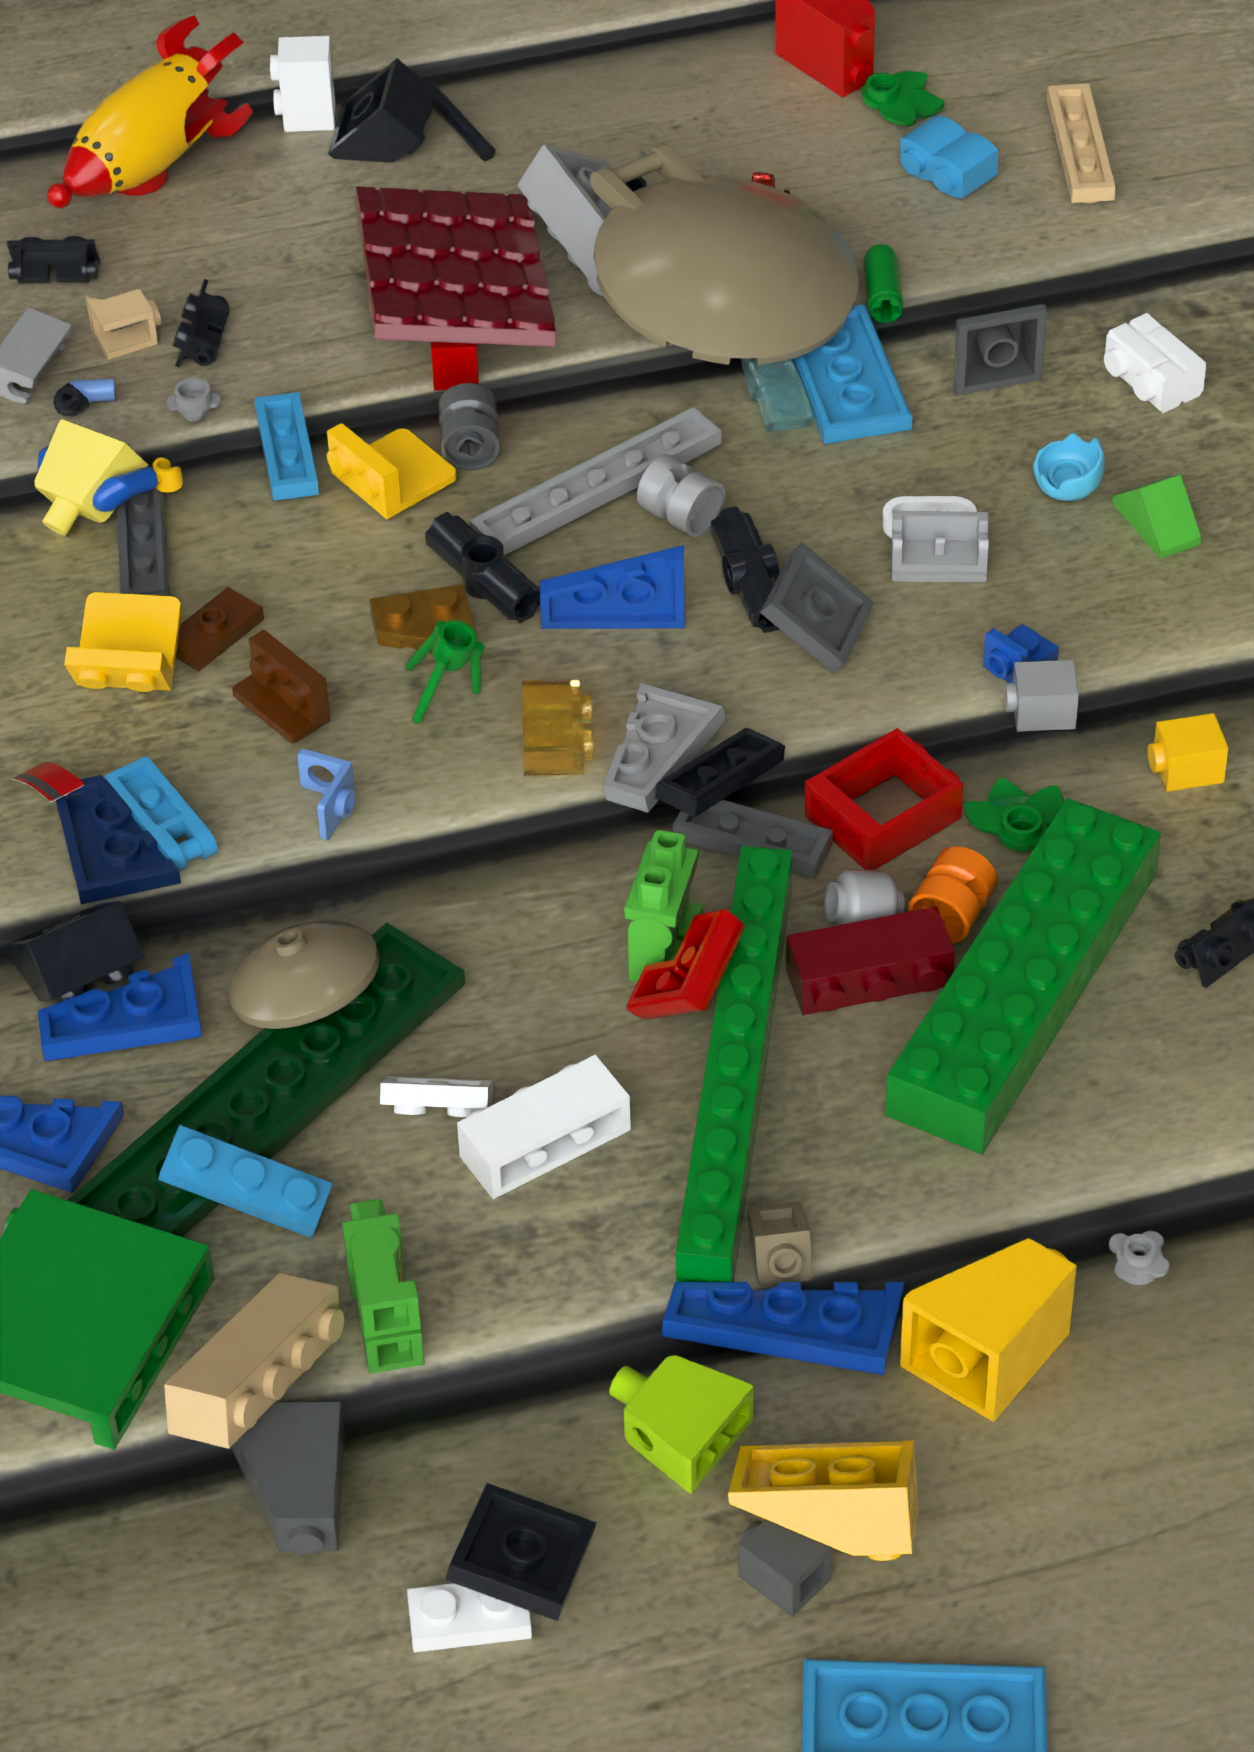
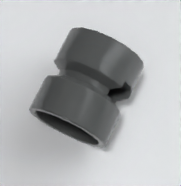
M464 383L449 388L442 394L438 403L441 455L448 463L458 469L478 470L486 467L497 458L500 451L497 400L493 393L482 385Z

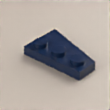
M102 775L80 779L84 786L55 800L81 905L181 884L179 869L171 859L166 860L157 849V843L149 832L141 830L132 819L130 809Z

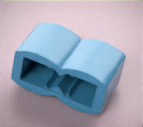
M936 115L900 139V164L909 174L915 175L922 180L932 181L941 192L955 198H964L998 175V149L983 136L971 132L966 133L955 121L945 116Z

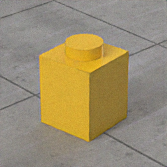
M1214 713L1156 722L1154 743L1148 744V761L1151 771L1153 773L1159 772L1166 792L1224 783L1228 745Z

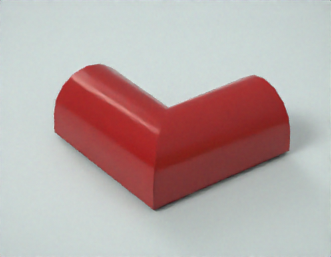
M726 909L694 915L674 960L645 965L627 1003L626 1010L644 1020L707 1010L744 932L743 923Z

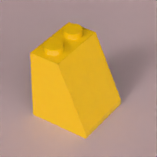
M1028 1238L911 1290L903 1298L900 1367L994 1422L1070 1334L1077 1265L1068 1261L1059 1251L1051 1248L1047 1249Z

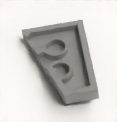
M640 683L637 692L638 703L634 712L629 713L624 742L617 746L603 786L606 800L649 812L659 801L655 798L657 782L693 761L726 722L724 708L721 705Z

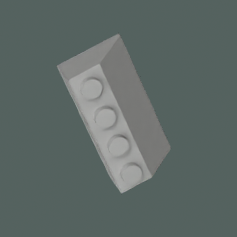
M543 144L517 186L528 199L527 205L529 208L540 215L548 225V233L560 241L568 252L567 258L575 266L579 267L588 278V286L599 295L604 296L597 282L598 272L593 256L599 228L612 209L594 192L590 178L593 172L602 168L612 170V167L606 160Z

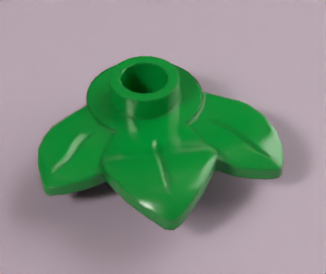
M901 71L894 75L876 73L869 76L866 84L862 87L861 98L863 102L878 110L882 118L897 125H914L917 118L931 117L944 108V101L923 89L927 83V73L916 71Z
M1001 777L990 790L987 801L965 802V814L971 825L982 832L996 835L999 842L1005 847L1015 851L1034 850L1064 804V799L1056 785L1044 787L1029 796L1009 780Z

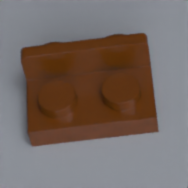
M263 629L250 637L251 661L249 666L252 675L232 687L233 696L290 743L298 742L331 721L326 678Z

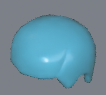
M1071 433L1062 441L1047 444L1038 451L1033 464V474L1040 489L1049 497L1059 501H1078L1084 499L1098 489L1105 472L1104 452L1099 440L1093 438L1091 442H1086L1075 433Z

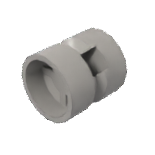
M666 454L654 460L644 472L637 490V502L642 509L660 519H667L670 525L687 535L698 537L710 530L711 520L717 518L723 510L725 488L716 480L701 472H694L691 466Z

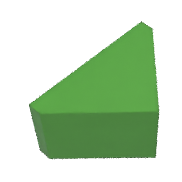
M1181 474L1152 481L1112 496V504L1160 559L1201 544V534Z

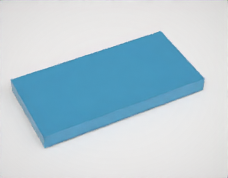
M865 304L855 305L852 308L843 328L831 340L807 354L790 359L823 444L912 430V415Z
M804 1659L802 1752H1048L1045 1667Z

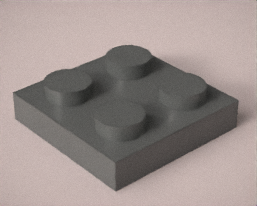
M802 542L791 551L760 613L833 673L844 665L874 602Z

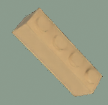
M278 1273L164 1384L168 1434L229 1449L248 1429L256 1424L257 1420L276 1400L283 1397L286 1390L305 1371L312 1367L313 1363L329 1346L340 1338L344 1327V1314L339 1307L338 1286Z

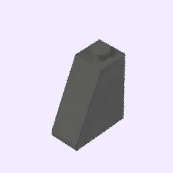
M274 1402L257 1420L256 1424L248 1429L231 1446L279 1552L293 1551L298 1554L310 1555L319 1551H338L345 1441L341 1402Z

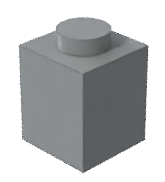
M1073 660L1014 662L1013 682H1008L1004 685V702L1006 712H1014L1017 732L1076 729L1079 692Z

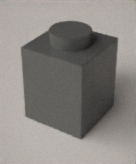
M766 1519L763 1522L760 1520L753 1522L739 1540V1577L791 1617L831 1580V1546Z

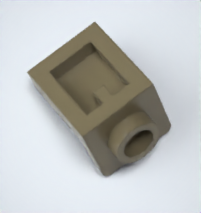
M802 1202L747 1208L748 1226L755 1250L758 1283L761 1286L777 1285L778 1282L810 1281L813 1278L811 1238Z

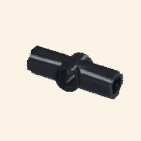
M738 506L723 509L717 518L711 520V535L722 557V568L727 588L730 594L739 595L753 627L762 629L764 633L780 630L760 613L780 574L775 551L771 544L763 545L749 513L742 512Z
M448 511L434 518L433 524L425 532L426 544L463 577L464 589L467 594L475 598L487 599L509 620L515 619L522 623L532 618L540 605V589L504 557L503 544L500 540L492 536L479 535L458 515L453 516Z

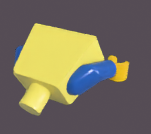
M61 419L50 445L41 449L38 453V470L34 481L35 488L52 502L42 523L52 531L67 536L78 515L98 523L105 522L118 506L136 494L155 488L165 493L179 490L183 485L181 468L178 466L171 468V462L163 457L157 458L153 462V469L147 467L148 464L126 443Z

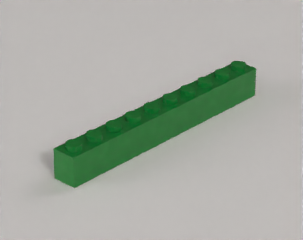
M741 846L730 913L743 923L744 932L718 987L676 1247V1282H734L792 893V850Z

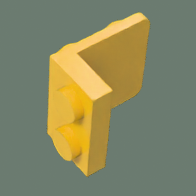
M343 423L327 430L329 447L327 461L331 467V473L386 519L393 517L456 481V469L407 429H397L369 445Z
M94 592L88 595L85 604L80 647H67L64 666L76 685L90 689L115 687L128 688L139 692H150L153 690L171 691L182 614L180 601L172 596Z

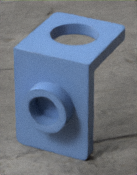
M301 749L297 755L300 784L305 789L324 794L318 803L317 812L320 838L329 840L342 818L346 819L351 815L355 805L356 792L353 765L350 761ZM319 765L328 769L334 776L333 781L325 782L317 778L312 772L311 766Z

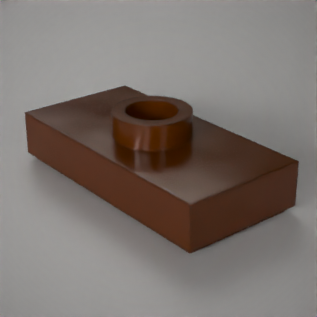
M227 587L180 624L176 658L195 670L200 671L264 620L263 607Z

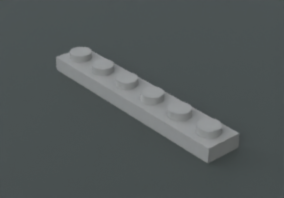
M692 407L469 520V525L479 535L492 536L500 540L503 544L505 556L638 488L644 472L658 457L668 454L686 463L722 445L721 430L696 408Z

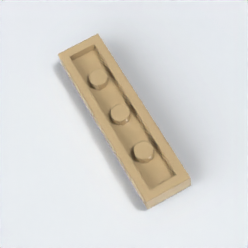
M1089 83L1047 86L1046 100L1071 203H1096L1098 201L1115 200L1116 186Z

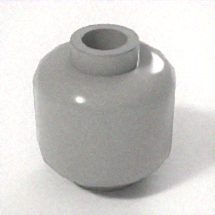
M848 869L841 872L835 882L832 881L827 886L824 899L826 918L830 923H834L835 926L903 913L905 906L902 890L896 889L893 878L881 870Z

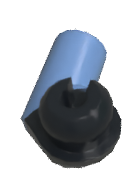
M115 379L72 380L56 392L53 402L54 407L58 413L64 416H75L92 402L116 401Z

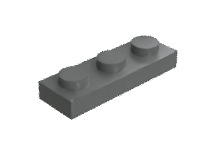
M721 800L696 817L681 810L673 824V832L686 836V843L735 857L740 856L741 846L792 850V873L814 879L833 844V830Z

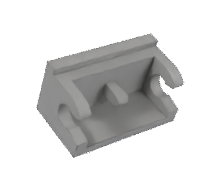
M27 307L0 345V397L13 402L27 403L31 395L16 389L12 383L15 382L22 387L33 389L37 383V378L54 354H61L66 348L62 343L72 333L71 324Z
M893 511L892 581L987 583L988 512Z

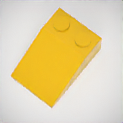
M914 1441L740 1446L728 1491L729 1504L852 1556L867 1555L873 1560L889 1561L900 1557L902 1554H912L919 1509Z

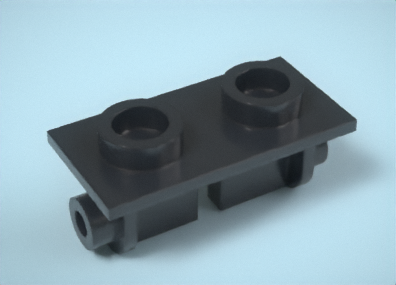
M70 236L64 240H43L38 237H25L21 240L7 241V247L13 261L8 263L9 279H17L19 284L49 283L50 268H57L56 279L58 283H89L90 278L98 277V264H100L101 260L94 239H86L80 236Z
M204 279L198 295L189 293L185 302L181 318L188 320V322L181 321L172 345L180 349L175 367H180L183 357L190 358L201 366H207L217 358L230 307L224 297L205 293L209 280Z
M1254 898L1245 901H1235L1228 911L1210 923L1211 929L1209 931L1202 929L1190 939H1184L1178 944V951L1175 952L1176 962L1184 969H1189L1190 967L1198 969L1203 987L1207 988L1254 953Z

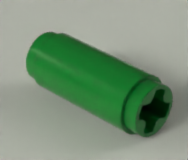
M878 244L869 248L864 258L868 310L876 321L890 323L901 315L903 308L899 259L892 247Z

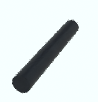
M432 81L426 82L434 89L431 105L483 161L492 159L495 155V148Z

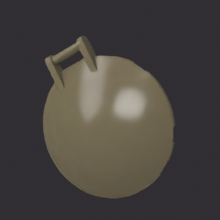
M665 143L651 148L649 154L612 170L602 168L591 174L590 181L594 192L612 209L600 226L595 241L593 260H595L598 272V285L614 311L627 324L646 338L665 348L669 343L692 350V358L729 365L730 358H755L757 365L782 362L807 354L831 340L843 328L847 316L852 308H854L858 293L859 277L857 265L852 251L840 232L829 220L805 202L774 187L750 180L727 176H700ZM655 170L664 178L634 192L624 184Z

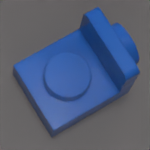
M1024 624L1018 626L1007 636L993 628L985 634L983 667L997 678H1001L1006 682H1013L1014 662L1058 660L1059 646Z

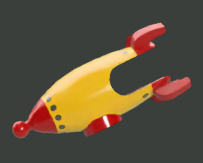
M195 15L177 21L164 29L158 35L156 42L157 50L163 60L144 69L107 96L85 120L68 152L63 170V183L51 185L47 192L49 203L55 208L62 209L69 205L72 195L95 197L119 192L129 196H142L153 193L160 189L167 181L168 167L197 142L205 131L214 138H225L236 133L247 122L253 110L248 103H245L227 114L223 109L228 102L223 99L217 100L208 97L209 90L206 87L222 69L221 61L244 42L233 32L209 51L195 46L185 48V38L199 25Z

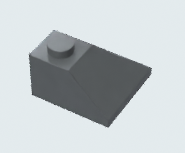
M1044 304L957 320L953 391L956 396L1042 380L1047 309Z

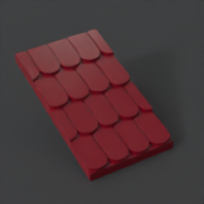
M356 186L355 203L374 339L555 347V317L549 299L548 283L540 258V246L534 228L535 221L532 210L527 205L528 199L523 194H508V196H504L502 193L465 192V194H462L461 191L423 190V192H419L418 189L380 188V190H376L375 187Z

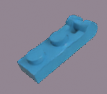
M148 756L104 776L107 783L130 809L132 819L143 832H149L156 841L157 849L166 860L171 859L179 871L186 869L187 862L197 857L204 860L218 853L216 841L210 830ZM183 835L189 838L179 844L175 841V839Z

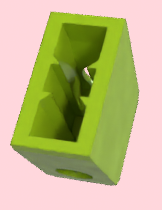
M676 1355L666 1357L649 1378L629 1366H624L618 1371L610 1386V1395L626 1404L624 1409V1434L629 1445L691 1494L754 1420L753 1385Z

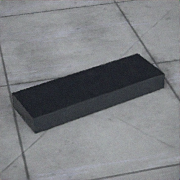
M746 727L657 782L655 798L696 817L784 761L785 745Z

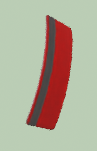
M43 762L12 778V780L21 781L34 788L50 802L84 786V783L71 772L51 762Z

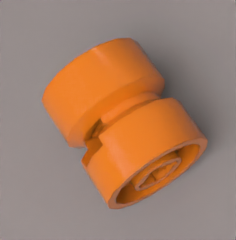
M951 846L943 849L927 873V877L910 900L908 912L937 906L952 944L963 941L998 886V876L995 868L984 856L969 848Z

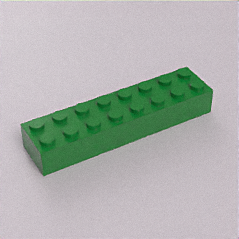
M1070 798L1066 799L888 1072L885 1116L983 1155L1156 876L1161 839L1160 831Z

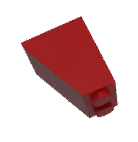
M776 0V55L842 98L866 84L868 77L874 73L875 10L869 0Z

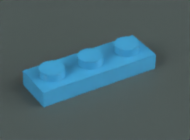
M299 392L254 398L255 412L273 501L319 495L318 480Z
M179 1125L158 1177L160 1181L312 1238L333 1184L182 1125Z

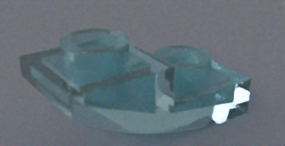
M755 358L742 359L741 363L752 401L758 400L766 432L810 427L814 417L805 389L791 359L757 365Z

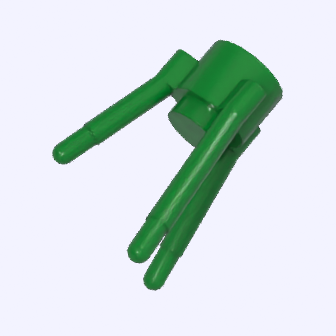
M457 620L437 621L433 633L406 662L405 668L411 671L431 650L436 662L412 717V721L415 724H419L422 721L445 671H456L463 668L470 660L472 692L474 694L481 692V656L485 645L482 642H477V635L470 625Z

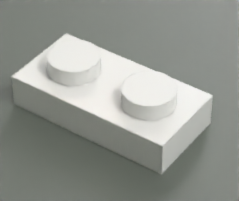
M387 1076L381 1082L380 1104L394 1105V1113L425 1114L426 1106L447 1107V1115L468 1117L476 1110L488 1108L493 1102V1081Z
M457 1584L407 1589L413 1653L532 1639L528 1610Z

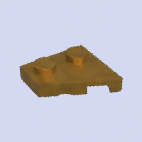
M463 584L369 599L378 645L400 649L410 647L417 650L433 633L439 620L445 622L452 620L462 621L470 625L476 633Z

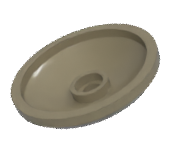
M325 920L290 926L271 935L245 956L229 983V1002L236 1016L251 1026L265 1029H282L311 1023L343 1008L366 989L379 967L380 955L373 937L366 930L349 923Z

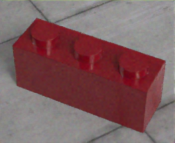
M937 906L786 935V972L802 1016L818 1012H830L838 1008L863 1003L881 1002L889 998L919 992L935 991L939 988H944L954 973L955 949Z

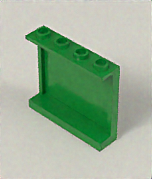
M31 1189L20 1207L13 1208L5 1222L4 1232L0 1237V1393L89 1422L94 1444L115 1450L214 1281L209 1245Z

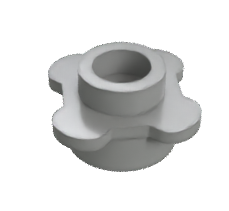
M187 378L176 384L174 395L167 398L166 404L169 410H177L182 413L186 420L198 421L207 414L210 408L218 407L221 404V398L219 394L211 393L210 385L205 380Z
M1146 1231L1143 1234H1133L1130 1236L1118 1233L1112 1236L1109 1241V1249L1116 1255L1115 1274L1124 1281L1134 1285L1148 1284L1156 1278L1166 1275L1169 1270V1261L1162 1256L1163 1237L1155 1231Z

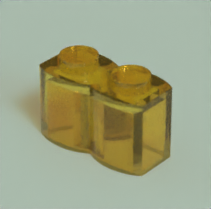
M581 679L522 680L524 776L584 775V760L593 759V730H583V723H592L591 694L581 693Z

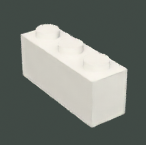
M593 1055L577 1064H570L564 1067L559 1073L532 1086L519 1089L512 1096L486 1109L476 1110L467 1118L457 1122L460 1158L491 1198L495 1199L630 1131V1096L600 1059Z

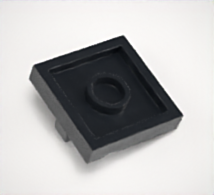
M486 1483L449 1564L446 1581L558 1621L592 1541L597 1522Z

